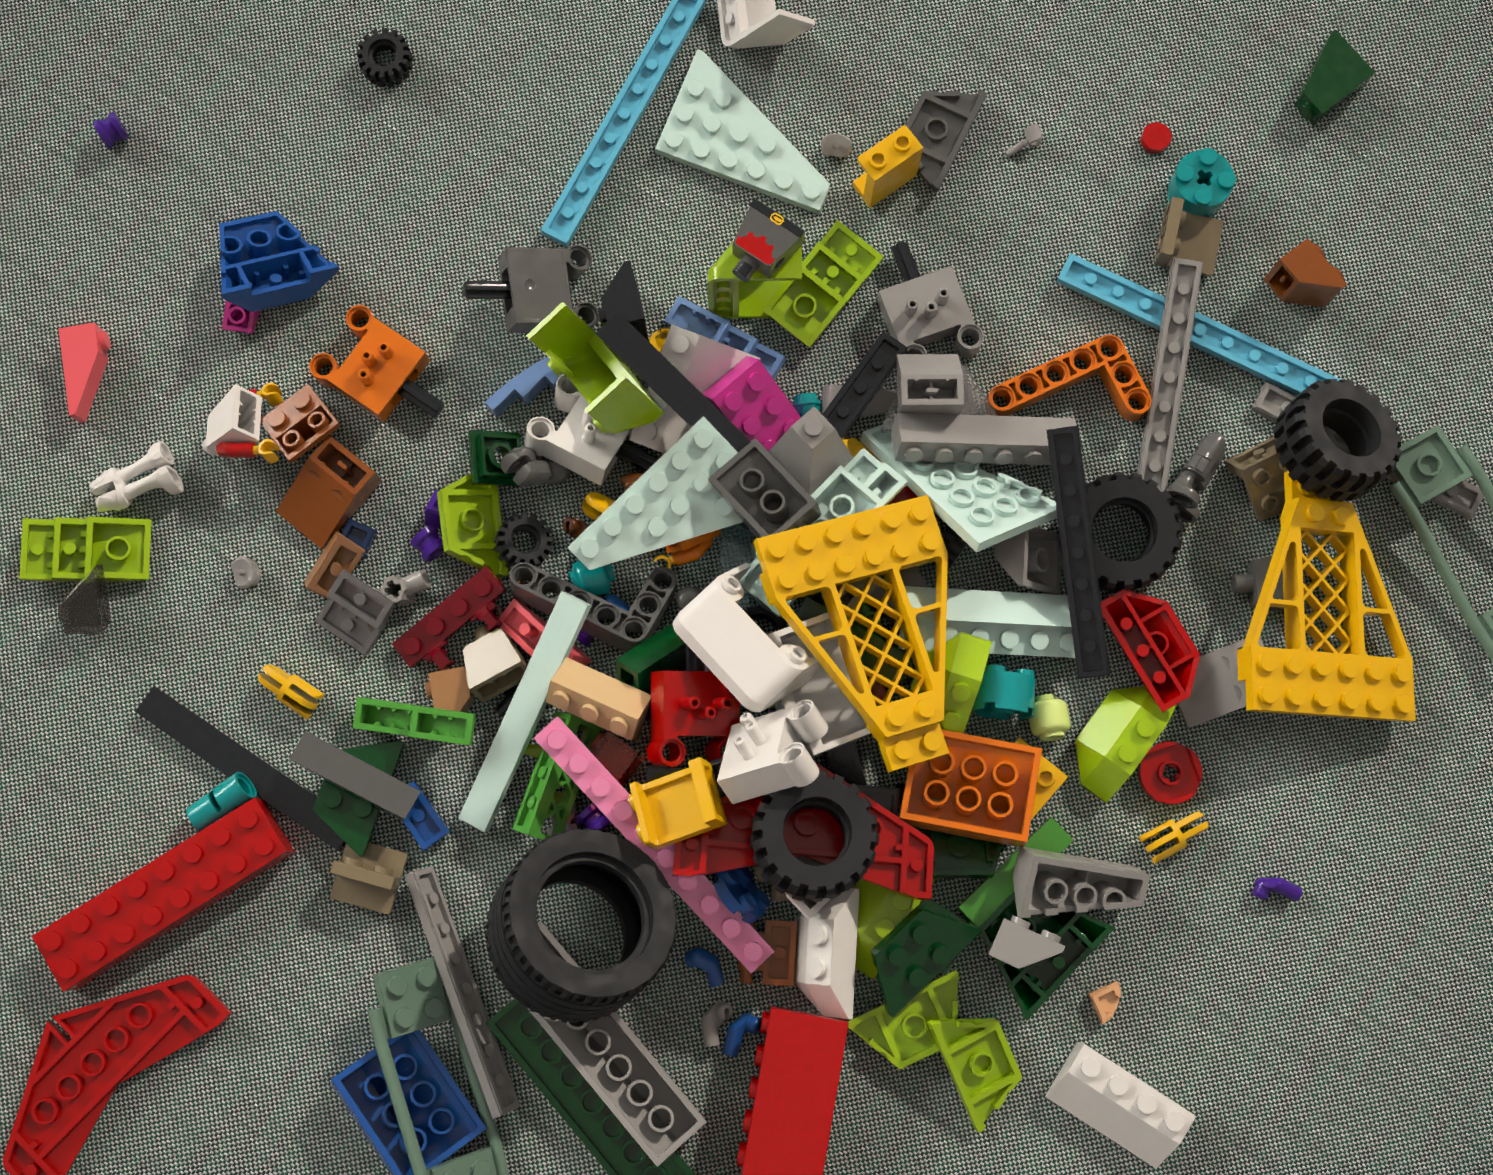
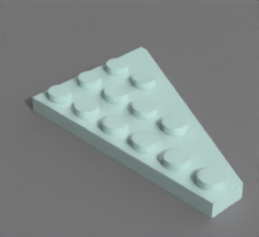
M697 49L658 140L655 153L820 214L830 189V183L702 50Z
M703 416L567 548L589 570L743 522L708 480L738 452Z
M885 423L862 432L861 442L882 463H887L908 481L907 486L918 497L928 495L933 511L975 552H979L1057 518L1056 502L1042 496V490L1036 487L1027 486L1022 481L1001 472L997 476L979 469L980 463L895 461L891 425Z

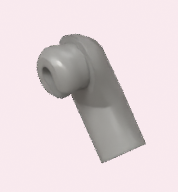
M724 1001L716 1002L702 1016L704 1047L720 1045L718 1028L733 1015V1008L729 1003Z

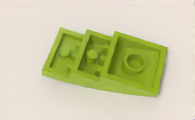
M837 219L822 240L815 245L802 262V280H786L763 309V312L810 348L883 260L884 256Z
M87 516V519L55 517V520L23 518L19 579L20 581L48 582L149 581L152 519Z

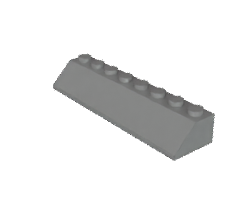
M540 920L538 922L539 930L550 949L565 962L579 967ZM530 1011L657 1167L707 1123L617 1012H612L609 1016H603L595 1021L591 1019L589 1022L579 1021L578 1023H572L568 1021L564 1023L561 1020H550L548 1017L540 1016L537 1012Z

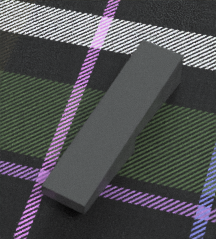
M306 731L289 758L290 761L337 787L353 793L400 820L406 819L421 792Z

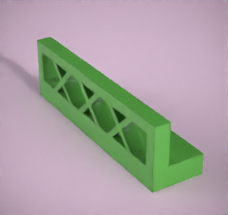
M555 711L553 719L558 716L575 735L579 725L589 729L583 744L592 753L601 727L573 714ZM543 748L539 754L512 828L514 831L540 840L546 837L550 838L556 833L561 834L564 831L579 787ZM563 785L566 792L564 801L556 805L553 798L555 790ZM553 816L555 825L551 836L541 833L544 820Z

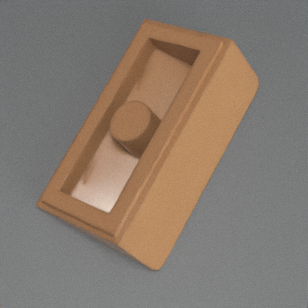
M335 531L305 579L306 588L329 599L326 595L341 571L345 569L352 573L365 550L341 533Z

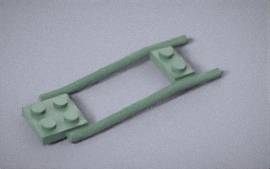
M1438 424L1401 445L1399 448L1401 449V455L1396 463V468L1393 470L1399 482L1390 486L1389 489L1410 520L1466 624L1493 663V608L1477 617L1417 508L1473 476L1493 512V485L1468 445L1465 444L1455 450Z
M434 957L373 974L380 1007L368 1010V1018L375 1048L414 1175H509L495 1119H492L446 989L442 986L440 973ZM450 1020L480 1118L487 1128L484 1131L489 1147L480 1148L426 1169L387 1039H393Z

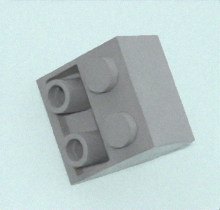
M897 354V400L899 413L960 414L964 406V382L958 354Z
M1013 915L1010 921L1005 918L1003 919L988 955L1020 969L1063 953L1066 946L1059 943L1062 937L1045 929H1042L1041 934L1029 930L1031 923Z

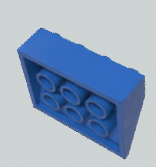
M420 1030L393 1039H387L427 1169L443 1162L487 1128ZM375 1048L333 1077L330 1084L390 1174L414 1175Z

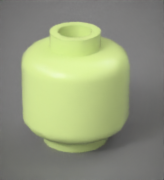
M1044 694L1036 697L1034 716L1028 719L1031 733L1036 737H1040V741L1043 742L1064 738L1065 733L1071 728L1067 703L1062 699H1055L1054 694Z

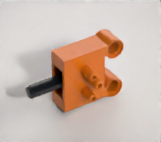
M364 305L353 306L346 314L348 327L361 340L340 367L333 356L328 353L316 354L310 361V372L322 386L333 387L382 422L387 420L402 398H405L433 418L440 415L444 408L443 402L414 383L430 362L426 352L376 319L371 310ZM359 319H369L368 323L365 326L356 327V323ZM332 365V370L329 374L320 375V371L324 366Z

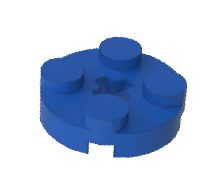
M748 867L713 874V877H718V881L714 883L715 890L730 912L735 914L739 911L745 916L741 920L748 924H753L765 914V909L770 906V900L752 881L753 874Z

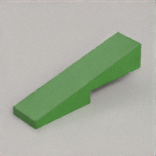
M357 697L353 728L472 745L476 714Z
M1051 817L1028 837V842L1024 847L1061 853L1074 840ZM1019 847L1003 864L996 868L993 878H986L957 907L962 915L977 928L1014 892L1013 872Z

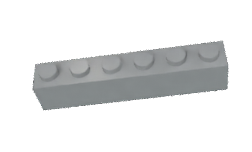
M897 412L891 429L895 461L992 463L999 465L1027 464L1030 466L1051 465L1046 430L1077 425L1075 418Z

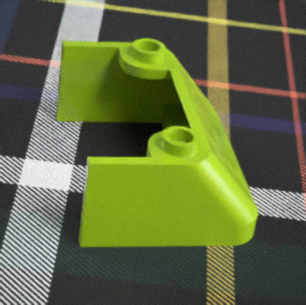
M732 242L707 271L709 311L724 319L771 318L763 312V309L785 281L802 280V246L771 277H766L756 270L750 280L744 282L732 272L740 260L732 254Z
M564 302L559 304L526 335L531 342L548 356L550 360L546 364L557 376H560L562 373L567 376L590 404L585 410L593 417L592 422L602 433L605 434L609 431L614 435L656 422L665 414L623 361Z

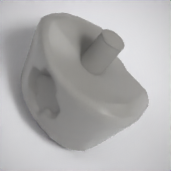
M827 134L821 140L822 154L847 158L852 150V141L845 135Z
M240 556L232 562L231 569L238 588L246 589L259 583L260 569L254 560Z

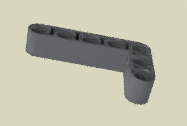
M526 562L514 565L509 573L510 590L513 597L548 615H551L561 591L567 592L592 605L581 631L624 652H628L653 636L674 599L677 584L676 574L670 568L658 567L654 569L629 611H626ZM521 579H527L531 581L530 583L524 585L517 583V581ZM659 583H664L669 587L666 589L658 588L656 585ZM548 592L558 594L554 598H548L544 595ZM649 607L655 610V612L647 614L641 611V609ZM602 619H610L611 621H613V623L610 625H603L599 621ZM636 632L641 636L633 639L628 637L627 634Z

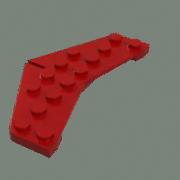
M815 762L819 771H826L827 777L833 778L835 774ZM843 781L844 784H846V785H848L849 787H851L850 784H848L847 782ZM859 791L858 795L862 799L867 797L872 805L869 811L871 815H876L878 825L875 828V832L879 834V844L875 847L874 851L876 856L861 879L912 899L931 900L934 846L931 839ZM765 795L732 804L727 796L720 798L727 825L675 843L672 877L691 878L755 866L752 858L754 851L753 848H750L749 838L752 834V829L750 828L756 811ZM801 808L787 819L784 826V842L795 858L804 856L827 865L839 856L843 848L844 837L840 825L833 816L821 809Z
M183 975L52 1016L72 1039L69 1040L52 1021L46 1022L4 1153L3 1165L5 1170L10 1175H67L119 1084L219 1027L233 1012L198 977Z

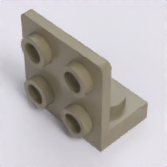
M1172 197L1164 210L1153 265L1170 268L1173 257L1203 262L1201 276L1211 277L1214 273L1223 221L1187 213V211L1182 210L1184 199Z
M1274 436L1225 461L1228 471L1244 480L1255 517L1261 522L1280 513L1285 504L1284 473L1289 470L1286 467H1282L1279 461L1281 455L1276 453L1274 442L1277 438H1274Z

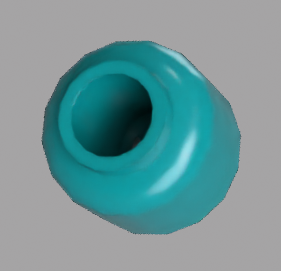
M581 561L573 563L572 571L568 572L571 584L598 597L608 594L611 590L610 582L615 581V574L611 564L589 570Z

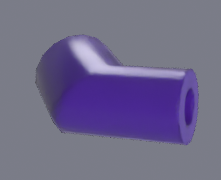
M1280 877L1259 878L1253 883L1255 887L1252 890V894L1261 900H1267L1270 892L1278 893L1293 902L1298 901L1302 895L1300 887Z

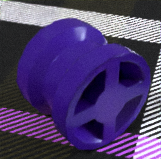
M114 111L109 113L106 119H97L92 122L108 149L113 147L116 141L120 139L125 141L130 138Z
M435 525L422 529L410 542L414 549H419L422 552V559L426 563L435 560L444 553L443 541L438 535L439 530Z
M594 803L574 819L578 825H583L585 829L603 831L611 824L610 820Z

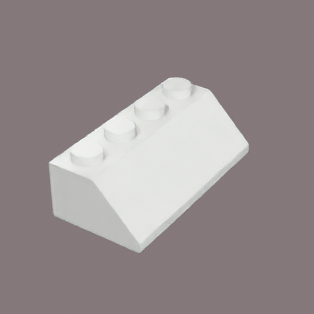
M1078 1041L1045 1097L1154 1168H1157L1180 1145L1196 1118L1194 1114L1086 1044Z

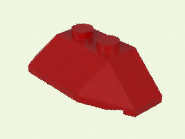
M1126 589L1102 601V614L1107 626L1161 712L1163 713L1189 698L1200 653L1169 603L1165 600Z

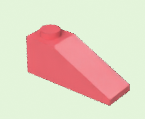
M95 322L58 328L69 416L79 423L86 422L108 362L107 349L111 348L108 333L103 331Z
M513 598L499 617V620L502 622L500 627L532 657L547 622ZM574 644L568 658L588 666L591 659Z

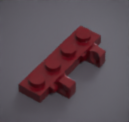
M485 566L394 641L392 645L410 668H415L423 660L427 663L433 660L440 670H447L456 663L450 661L447 657L448 652L444 648L449 644L447 640L470 621L476 622L478 619L488 625L487 630L489 632L499 628L502 622L493 612L497 608L495 601L508 590L489 566Z

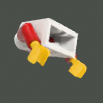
M267 383L261 391H257L256 388L247 390L235 384L208 416L206 439L202 442L203 449L210 455L218 454L222 458H255L256 455H261L268 463L277 462L279 458L272 451H279L280 448L274 441L265 439L258 446H256V443L260 437L262 400L266 399L268 404L273 407L280 405L283 399L280 396L282 392L279 387L274 383Z

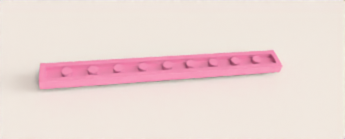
M558 716L534 737L536 742L623 836L638 846L640 850L656 863V866L661 870L672 889L751 974L775 952L750 924L741 920L744 917L738 911L733 914L728 910L718 896L715 886L705 875L691 878L672 877L675 843L655 850L640 841L636 831V825L639 822L637 814L630 806L629 793Z

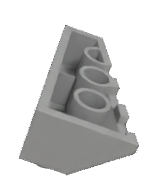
M1019 846L1013 872L1017 917L1030 918L1031 915L1039 914L1050 916L1058 915L1059 912L1069 911L1081 913L1088 912L1090 909L1100 908L1110 910L1141 907L1144 905L1151 875L1133 865Z

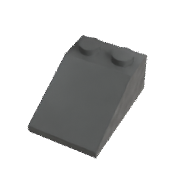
M756 438L708 478L713 487L757 538L811 525L821 516L818 503Z

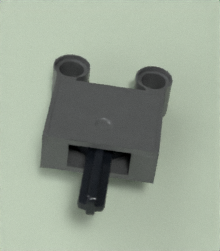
M577 244L570 248L506 247L498 257L500 281L467 280L463 283V295L466 299H503L507 333H530L562 302L574 313L582 316L586 320L587 325L592 329L600 320L598 308L591 302H581L572 309L569 280L573 281L580 278L592 263L591 252L583 245ZM571 259L575 260L578 263L579 267L575 266L571 262Z

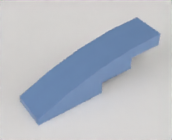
M678 296L664 319V323L670 327L671 324L761 358V363L774 380L786 361L784 355L760 344L757 338L731 326L730 321Z
M546 357L503 385L485 401L488 410L498 418L517 398L528 405L547 385L555 391L556 382L560 376H557L546 364L550 359Z

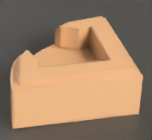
M1118 981L1087 993L1101 1024L1109 1021L1117 1010L1121 996Z

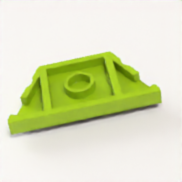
M471 473L437 492L444 553L480 570L485 566H489L498 578L509 576L508 568L505 566L507 562L505 560L500 562L498 559L500 553H495L494 550L496 546L494 538L502 525L498 487L472 485Z
M957 970L930 981L893 1018L885 1010L884 1005L886 1003L853 1019L847 1020L849 1022L848 1028L898 1069L905 1068L940 1051L927 1022L930 1020L957 1019L959 981Z
M995 1018L930 1020L927 1023L973 1128L980 1133L985 1129L986 1125L984 1122L994 1108L999 1110L1005 1102L1007 1094L1022 1079V1074L1000 1023Z

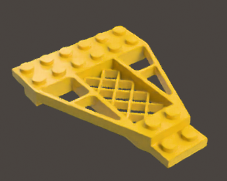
M1289 471L1285 472V504L1280 517L1281 531L1243 648L1237 650L1238 681L1245 682L1246 711L1396 722L1416 721L1413 659L1353 503L1345 502V500L1343 502L1330 501V497L1327 499L1316 497L1315 492H1307L1301 488V483L1297 480L1293 481L1288 475ZM1312 535L1324 537L1319 542H1317ZM1301 539L1311 549L1306 556L1302 553ZM1328 542L1337 551L1333 558L1323 549ZM1315 556L1325 566L1320 573L1310 562ZM1361 567L1377 608H1369L1363 604ZM1303 569L1312 579L1308 586L1303 583ZM1281 570H1283L1284 600L1273 598ZM1329 572L1339 582L1334 589L1324 579ZM1317 586L1327 596L1321 603L1312 593ZM1304 600L1314 610L1309 617L1304 613ZM1331 602L1340 612L1335 619L1326 610ZM1269 607L1284 608L1286 649L1259 646L1258 641ZM1364 615L1381 617L1396 658L1369 656L1365 652ZM1318 616L1328 626L1323 633L1313 624ZM1305 631L1315 640L1310 648L1306 645ZM1332 633L1342 643L1336 650L1327 640ZM1321 647L1324 652H1319L1317 650Z
M928 495L756 538L753 544L763 571L759 576L769 606L774 605L864 718L867 729L879 744L888 773L949 754L939 722L944 720L948 552ZM935 561V604L913 608L903 584L900 570ZM867 580L862 591L851 585L855 582ZM872 582L886 590L881 602L867 594ZM844 590L858 598L853 610L841 603L840 597ZM821 592L834 632L814 637L786 601ZM890 596L895 610L886 605ZM863 601L877 609L872 621L858 613ZM931 611L935 612L934 671L916 622L917 615ZM882 612L896 620L891 632L877 624ZM854 620L868 628L863 640L851 632L850 627ZM900 626L905 640L896 635ZM873 631L887 639L882 651L868 643ZM837 638L852 684L819 644L820 642ZM892 643L906 649L901 662L887 654ZM864 650L878 658L873 670L864 666L860 658ZM910 656L912 658L915 670L907 666ZM883 662L897 668L892 681L878 674ZM903 673L917 680L911 692L897 685ZM874 681L889 688L883 701L872 695L871 687ZM920 687H922L923 693L918 694ZM894 692L905 697L903 699L890 702V699Z

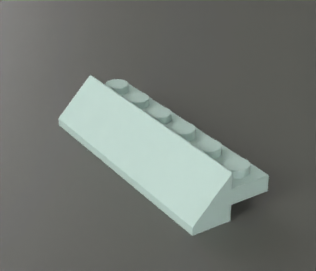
M862 448L845 467L840 465L811 495L818 503L821 516L812 524L886 506L908 484V481L887 463L884 462L882 464L867 450ZM755 552L756 558L750 564L751 567L740 580L743 589L762 608L779 617L781 614L774 605L769 606L759 576L763 571ZM792 599L786 602L790 606L796 599Z
M905 586L913 608L935 604L936 588ZM947 588L946 641L960 632H964L992 641L989 654L1075 658L1067 595ZM934 611L916 616V622L927 651L934 648ZM900 626L899 637L905 640L904 634Z

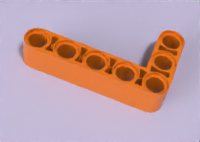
M1108 334L996 385L988 394L985 401V410L988 415L1009 416L1097 374L1100 375L1118 412L1127 421H1137L1142 418L1150 408L1152 399L1123 342L1119 337ZM1101 348H1110L1114 356L1107 357L1103 355ZM1074 360H1083L1087 365V369L1077 368ZM1047 372L1057 373L1061 381H1051L1047 376ZM1115 373L1125 375L1128 382H1118L1115 379ZM1020 385H1030L1034 393L1030 395L1023 393ZM997 396L1004 398L1007 406L998 407L993 402V398ZM1130 399L1137 400L1141 404V409L1135 410L1131 408L1128 401Z

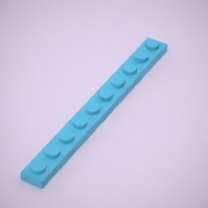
M671 0L541 228L542 235L568 248L706 4V0Z
M1072 253L1069 254L1056 283L1160 331L1165 302L1164 296ZM1195 311L1190 345L1297 396L1317 381H1324L1325 379L1340 380L1329 373Z

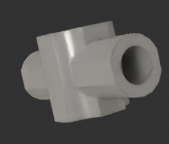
M419 570L406 577L389 576L384 579L383 586L376 591L395 604L405 606L414 602L415 594L431 588V582L427 573L424 570Z

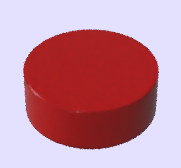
M1154 122L1145 127L1141 134L1140 142L1145 151L1151 154H1160L1168 148L1172 134L1165 124Z

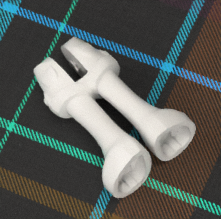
M163 441L156 442L149 448L148 453L135 463L121 470H117L115 467L110 468L89 484L91 493L93 495H101L95 499L98 511H120L128 508L131 505L132 499L156 488H163L172 495L182 493L184 485L178 473L171 467L174 464V458L168 446ZM159 468L152 474L128 484V481L148 470Z

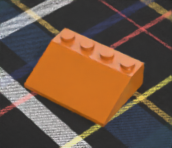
M942 730L949 754L908 767L899 818L912 827L1024 847L1028 842L1042 748Z

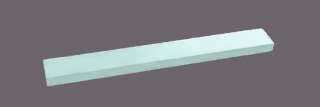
M561 591L458 817L482 832H488L547 705L545 701L550 680L565 658H568L592 606L567 592Z

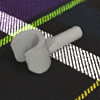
M1038 124L1030 125L1024 129L1026 138L1005 151L1008 158L1027 146L1034 147L1041 143L1042 132Z

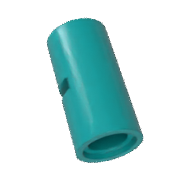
M236 772L187 807V817L191 824L198 831H201L256 797V788L245 774Z

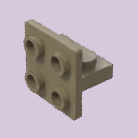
M369 843L365 857L362 858L346 844L341 861L334 860L330 873L336 874L330 898L383 914H391L408 854Z

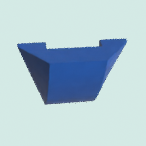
M278 211L219 223L222 299L248 311L255 312L309 299L339 271L337 264L333 261L328 262L320 254V249L316 245L311 246L301 237V232Z

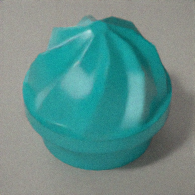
M802 393L793 397L794 404L792 405L801 417L813 407L820 411L822 403L818 400L816 393Z

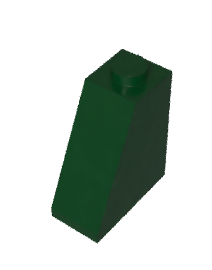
M1334 30L1322 46L1296 100L1295 106L1298 108L1301 117L1309 120L1315 126L1364 87L1375 71L1341 34Z
M670 624L616 659L617 680L651 695V672L686 670V643L678 636ZM651 702L647 714L651 711Z

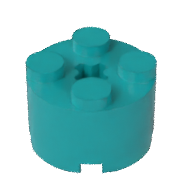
M1204 148L1203 150L1187 154L1179 162L1170 177L1167 192L1169 202L1172 197L1184 199L1182 210L1187 211V213L1205 217L1214 215L1231 194L1236 182V176L1230 163L1212 148Z
M987 665L971 713L976 712L977 716L999 720H1009V717L1014 716V714H1019V720L1033 718L1036 684L1035 672L1029 669H1017L1016 672L1005 671V666Z

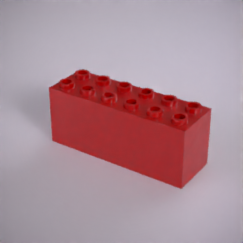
M770 1005L769 1012L763 1011L760 1032L765 1033L763 1044L757 1043L754 1065L759 1066L758 1077L751 1076L748 1099H753L752 1109H745L742 1132L747 1133L746 1142L740 1141L736 1165L742 1166L740 1175H823L849 1025L848 1021L842 1018L827 1017Z

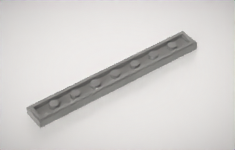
M1176 257L1171 259L1150 388L1152 402L1146 412L1137 474L1142 475V479L1145 481L1152 479L1159 483L1156 488L1161 492L1167 489L1203 268V262Z
M1265 382L1251 410L1277 423L1280 413L1296 396ZM1324 426L1330 440L1339 449L1351 455L1342 437L1332 429ZM1394 472L1386 477L1395 483L1399 482ZM1464 481L1431 499V501L1470 520L1474 518L1484 495L1480 488Z
M430 866L412 871L404 875L492 1119L500 1117L521 1107L496 1037L486 1024L489 1018L434 868Z

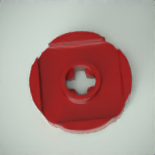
M1173 741L1162 742L1152 746L1138 765V780L1145 794L1154 802L1167 805L1182 803L1193 797L1203 776L1201 762L1197 755L1191 749ZM1169 764L1171 769H1177L1178 774L1174 775L1173 782H1170L1168 778H1164L1162 772L1165 771L1164 766Z

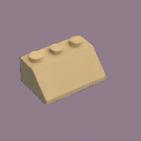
M566 657L550 680L545 702L611 731L616 735L631 741H638L650 706L651 695Z

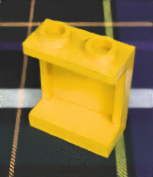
M903 125L858 157L857 162L866 173L854 180L852 186L869 208L917 176L923 146L906 125Z
M698 757L688 761L689 768L645 784H640L636 781L629 784L631 790L629 803L632 810L637 814L639 824L636 825V831L642 843L657 850L727 825L711 763Z

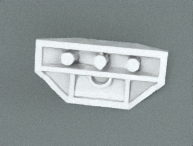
M850 888L840 896L830 899L809 920L802 913L796 919L794 983L818 1011L827 1017L853 1019L860 890L857 888Z

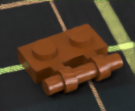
M765 920V932L757 933L775 952L755 971H763V985L794 986L797 921ZM756 922L750 924L754 929L756 927ZM738 960L737 970H740V983L752 984L753 973L751 974Z

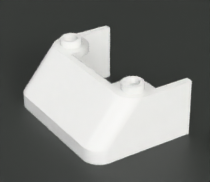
M717 0L722 43L734 49L784 45L815 26L814 19L782 9L776 10L775 0Z
M746 562L718 576L679 612L673 620V628L678 636L745 708L753 712H761L806 685L821 667V664L815 657L810 659L805 650L798 645L785 644L778 648L737 604L744 596L740 580L751 567ZM828 648L825 650L829 656L832 654Z

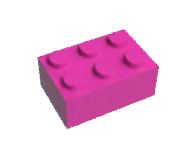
M746 356L702 393L750 441L756 438L767 451L801 418L761 361L753 357Z

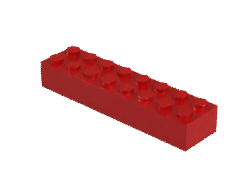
M254 797L34 934L32 938L62 991L77 990L296 852L267 803L263 799Z

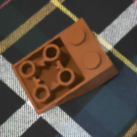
M328 435L307 459L276 512L323 550L335 531L338 532L382 480L375 471Z

